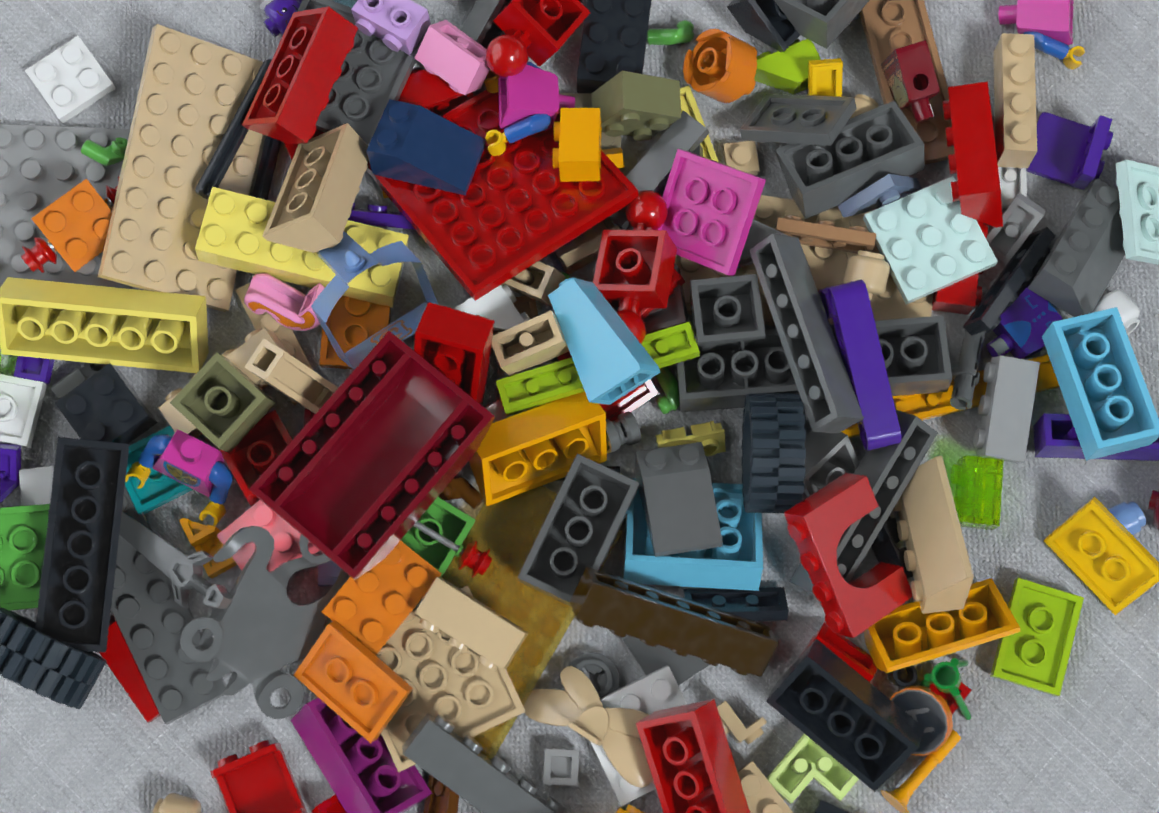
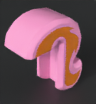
M259 273L252 277L244 297V303L251 311L258 315L264 314V312L269 313L279 324L286 328L308 331L320 325L311 306L325 286L318 283L308 294H304L268 273Z

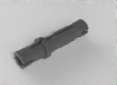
M965 330L959 363L952 376L954 388L950 404L956 409L966 410V407L970 409L972 406L974 389L980 380L978 367L986 331L971 336Z

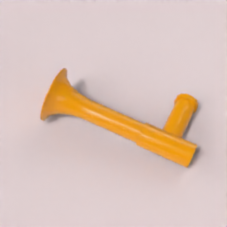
M952 729L947 741L939 750L928 754L898 788L892 791L881 790L882 796L900 813H909L907 807L910 797L937 764H940L961 740L960 735Z

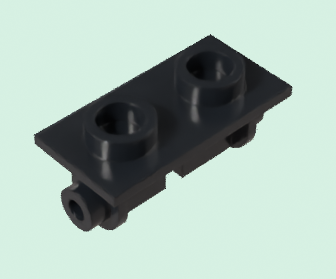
M889 515L871 547L879 563L884 562L902 566L908 579L913 577L912 571H907L905 566L904 552L907 548L905 546L897 549L895 543L900 542L896 519L891 518Z

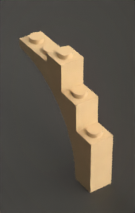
M264 338L244 367L315 414L339 388Z

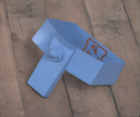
M343 232V238L338 245L317 252L318 256L336 276L319 294L311 308L338 357L353 370L388 331L401 341L405 340L416 332L427 303L438 304L422 262L402 241L388 244L369 254L346 232ZM399 262H411L416 271L426 302L344 353L326 325V322L339 298L349 288L348 283L358 274L376 264L386 266Z

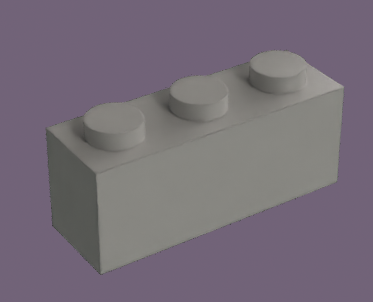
M1000 355L991 358V361L986 364L983 375L984 382H987L986 393L982 395L978 407V413L982 415L981 426L976 429L973 439V446L977 448L976 456L1013 463L1025 462L1040 362Z

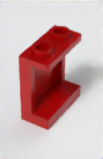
M269 740L262 741L249 747L251 754L239 759L237 754L225 757L217 761L219 768L210 771L212 778L217 779L229 813H307L280 743L270 745Z

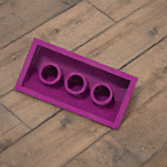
M316 698L306 703L291 719L292 724L347 813H405L432 794L415 765L398 772L382 734L375 741L369 743L321 699Z

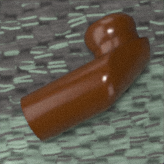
M462 477L454 478L438 496L444 501L462 498L472 509H476L483 502L480 492Z

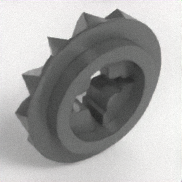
M593 652L584 653L576 657L569 664V666L579 669L584 674L585 672L582 670L584 667L591 674L605 672L598 680L599 689L601 690V693H598L600 699L618 689L619 674L617 668L606 656Z

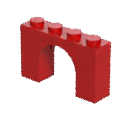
M845 473L784 512L788 523V532L796 542L801 554V564L808 571L813 583V593L820 601L826 615L825 622L833 633L855 638L913 596L902 566L880 562L857 579L848 583L841 576L837 565V548L841 536L851 524L878 507L867 476Z

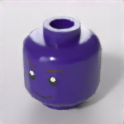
M272 0L265 6L264 11L267 19L263 23L274 37H277L279 34L283 36L293 12L298 11L303 0Z

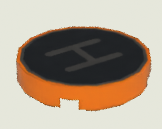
M925 686L906 687L897 691L890 698V700L925 728L920 745L912 754L917 756H925L939 750L947 741L953 728L952 713L947 702L940 695L937 696L932 692V689Z

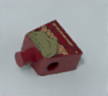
M924 40L895 49L881 63L894 101L901 110L911 107L916 123L935 117L930 100L939 93V85L927 41Z

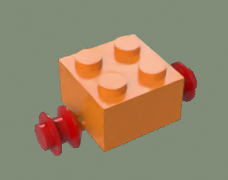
M86 178L31 219L48 241L46 242L44 239L35 237L34 247L29 249L22 246L25 253L21 255V258L33 272L39 269L44 273L43 265L49 261L57 264V255L53 251L54 249L58 251L75 273L102 253L118 186L112 188L106 185V195L110 200L107 198L103 199Z

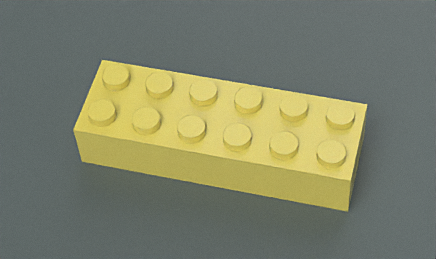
M212 187L195 247L198 261L251 274L268 273L281 281L313 288L318 283L326 287L336 276L318 256L317 252L312 253L270 242L263 237L276 202ZM347 220L344 232L369 254L381 247L402 241L408 248L409 235ZM404 262L386 266L376 264L366 269L348 283L349 288L342 296L393 308Z
M7 277L0 287L1 354L106 365L111 363L116 366L197 373L202 368L209 353L206 296Z

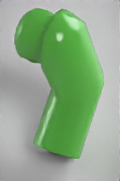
M669 366L660 368V373L655 376L665 393V396L658 398L656 401L663 414H668L671 410L675 412L680 405L678 382Z

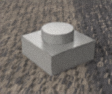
M545 749L543 784L578 786L579 750Z

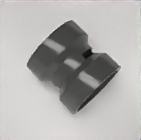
M631 412L619 414L617 419L613 421L606 419L607 453L618 451L621 445L627 444L630 446L641 441L639 425Z

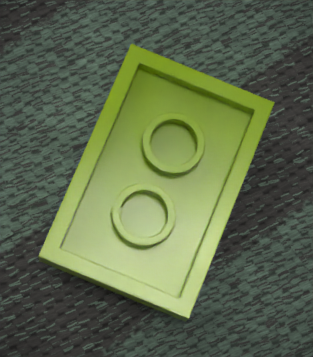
M1016 578L1008 607L1020 626V632L999 639L990 677L1052 696H1060L1084 597Z

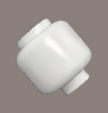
M1114 290L1109 293L1104 291L1093 312L1117 307L1126 333L1129 335L1140 323L1138 319L1140 315L1139 307L1121 290Z

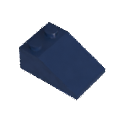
M389 99L366 151L373 175L466 195L487 143L486 139L422 106Z

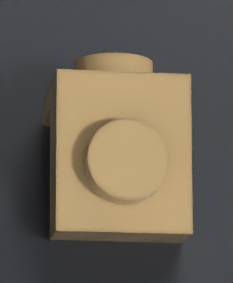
M726 701L717 706L725 734L729 733L736 743H741L745 740L747 744H750L764 733L761 728L767 723L764 717H759L749 726L745 727Z

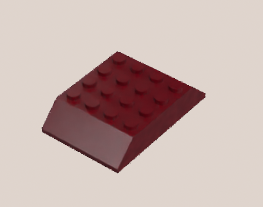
M388 331L249 490L348 575L357 580L388 556L472 458L488 432L495 416L393 333Z

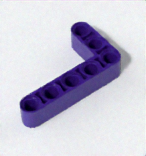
M861 279L818 290L827 318L833 319L841 357L864 419L857 422L865 450L870 451L901 443V430L869 294L864 281Z

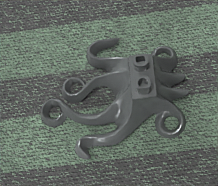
M248 526L235 532L212 558L215 562H222L231 558L246 543H255L254 553L244 566L230 591V595L233 598L227 610L215 607L208 618L200 617L191 620L182 630L180 645L185 655L196 662H207L215 659L206 677L208 681H216L233 672L223 692L224 695H235L251 683L255 700L260 710L270 718L283 719L291 716L300 708L304 698V689L302 683L296 677L281 672V669L285 665L305 659L326 628L324 623L328 617L322 613V610L348 580L350 575L341 569L336 582L326 595L317 601L301 606L296 605L287 596L286 587L290 577L294 572L329 562L331 559L321 551L311 554L308 550L309 540L301 534L299 547L303 556L286 561L275 570L269 572L267 565L274 550V539L268 530L259 526ZM200 629H205L198 646L194 647V634ZM278 688H285L290 695L288 704L283 707H275L271 704L270 697Z

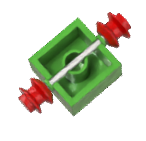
M439 497L436 498L401 539L407 546L442 573L440 577L443 576L454 556H459L457 560L458 570L466 566L472 569L471 578H474L477 573L483 576L493 559L488 556L490 548L484 552L477 549V540L468 543L464 548L465 545L462 543L476 520Z

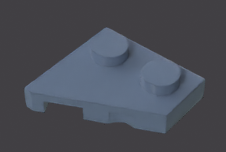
M888 174L844 201L838 207L843 217L862 214L922 190V187L917 178Z

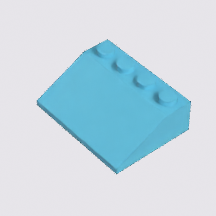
M712 483L723 541L722 547L655 557L638 489L626 514L623 579L646 585L759 591L763 571L762 513L745 512L742 494L743 484Z

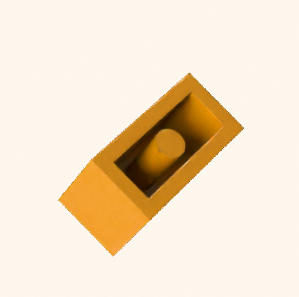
M561 108L560 121H554V141H559V148H553V168H559L560 182L600 181L602 134L600 108Z

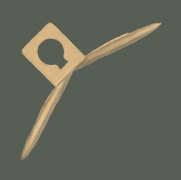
M573 666L565 667L560 673V679L565 691L536 689L525 695L522 704L526 711V716L530 719L553 726H568L594 744L602 745L613 767L631 785L643 788L653 781L643 745L638 739L640 736L636 726V722L647 717L649 714L635 709L604 708L592 682L582 671Z

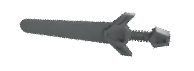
M122 511L119 535L171 579L175 602L184 608H188L189 590L194 588L205 596V605L228 609L233 598L226 587L217 584L213 585L202 577V566L213 558L210 554L200 551L186 555Z

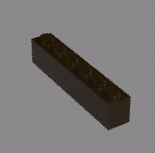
M589 567L585 568L569 602L577 621L587 627H595L597 625L608 629L619 637L629 635L640 639L641 642L648 646H664L680 656L686 657L689 654L699 657L709 665L718 666V664H721L745 676L750 673L762 677L779 644V641L768 625Z

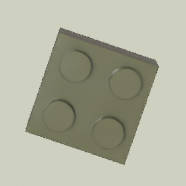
M621 71L591 94L592 108H600L602 132H605V135L610 137L626 135L632 136L636 141H648L660 131L668 129L671 124L681 118L679 80Z
M218 352L212 356L170 402L213 444L228 453H231L276 404L229 359Z

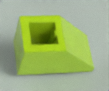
M796 39L784 52L777 51L771 53L767 51L758 55L754 79L759 83L794 95L808 89L809 61L821 60L811 40L805 39L800 41Z

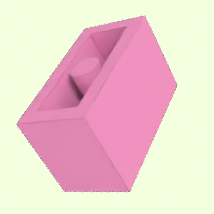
M447 20L428 27L414 58L424 65L426 71L438 75L449 83L452 90L464 95L480 89L490 70L486 61L487 49Z

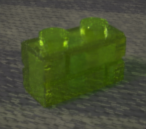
M966 455L958 459L957 464L952 465L950 479L952 484H956L955 497L953 499L961 527L994 530L1000 526L1004 460Z

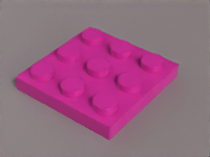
M677 149L663 193V199L668 208V215L665 223L657 230L667 231L677 247L676 255L726 275L735 276L766 179L692 152Z

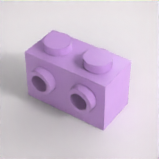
M357 0L351 9L356 23L355 26L358 27L359 31L367 36H372L373 34L382 39L383 43L391 50L396 52L401 50L408 55L413 52L431 25L428 10L411 0Z

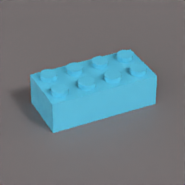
M1110 308L1052 322L1042 335V339L1086 461L1149 446L1159 438V418L1118 308Z

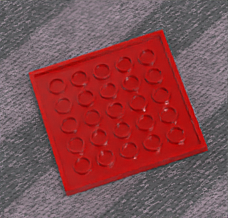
M486 89L441 116L484 139L490 130H498L500 133L504 132V129H501L499 125V92L490 93ZM560 114L557 115L555 121H560ZM554 123L551 129L535 133L514 143L505 142V152L499 156H492L487 148L489 145L486 144L466 195L373 175L369 161L366 170L474 301L630 204L639 196L638 189L602 150L600 181L560 182L559 168H553V148H559V141H554Z

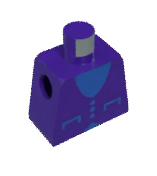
M1027 287L1017 297L1015 302L1000 315L1001 322L993 329L997 337L986 344V348L992 357L1005 356L1010 352L1014 358L1026 359L1046 349L1042 335L1052 322L1064 319L1049 301Z

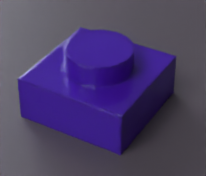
M17 356L13 377L44 382L50 385L55 360Z

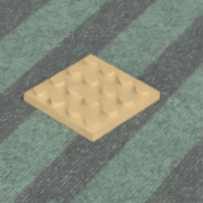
M468 586L461 588V590L473 597ZM416 610L408 615L376 655L413 687V690L381 733L398 772L416 765V763L403 755L402 746L427 713L434 718L438 714L445 717L455 726L453 732L464 739L466 735L470 737L477 736L526 712L507 669L503 670L498 667L496 671H493L478 661L480 657L478 653L468 648L467 652H463L448 641L451 636L439 629L437 634L428 630L419 623L422 618L415 614Z

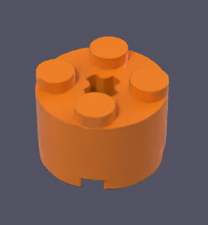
M709 29L701 33L695 39L698 41L693 51L688 50L684 59L683 75L686 83L690 84L693 90L721 103H730L743 95L750 94L756 84L754 79L757 70L756 48L719 29Z

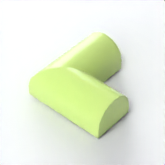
M806 734L800 737L766 777L781 798L789 804L794 802L813 778L838 801H841L859 780Z

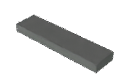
M683 111L681 118L671 124L626 177L638 189V192L651 190L658 193L668 181L677 149L693 153L709 134L708 129ZM626 206L607 217L622 230H625L630 225L626 218Z

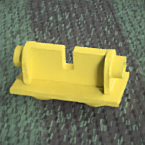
M714 421L691 425L692 435L686 436L684 427L666 431L662 430L661 434L655 435L658 448L702 442L706 456L726 452L725 430L722 429L721 423H714Z

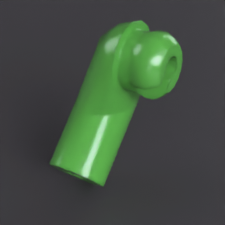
M680 21L677 24V29H649L648 43L649 45L689 43L694 37V25L690 21Z
M121 137L116 138V141H112V145L105 148L91 140H87L81 148V153L104 166H110L124 160L128 140Z

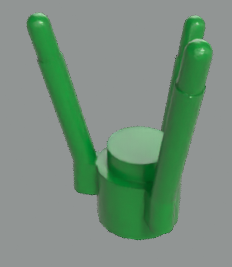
M953 658L950 662L938 663L933 668L932 673L924 675V680L919 686L928 687L931 683H934L939 691L951 693L964 718L970 720L971 714L958 690L961 684L958 668L967 666L968 661Z

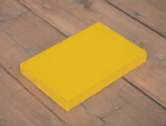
M1095 496L1043 540L1114 615L1118 614L1159 582V562Z

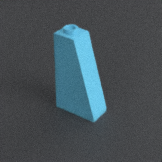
M568 278L559 284V288L548 295L590 403L610 405L660 373L658 365L593 282Z

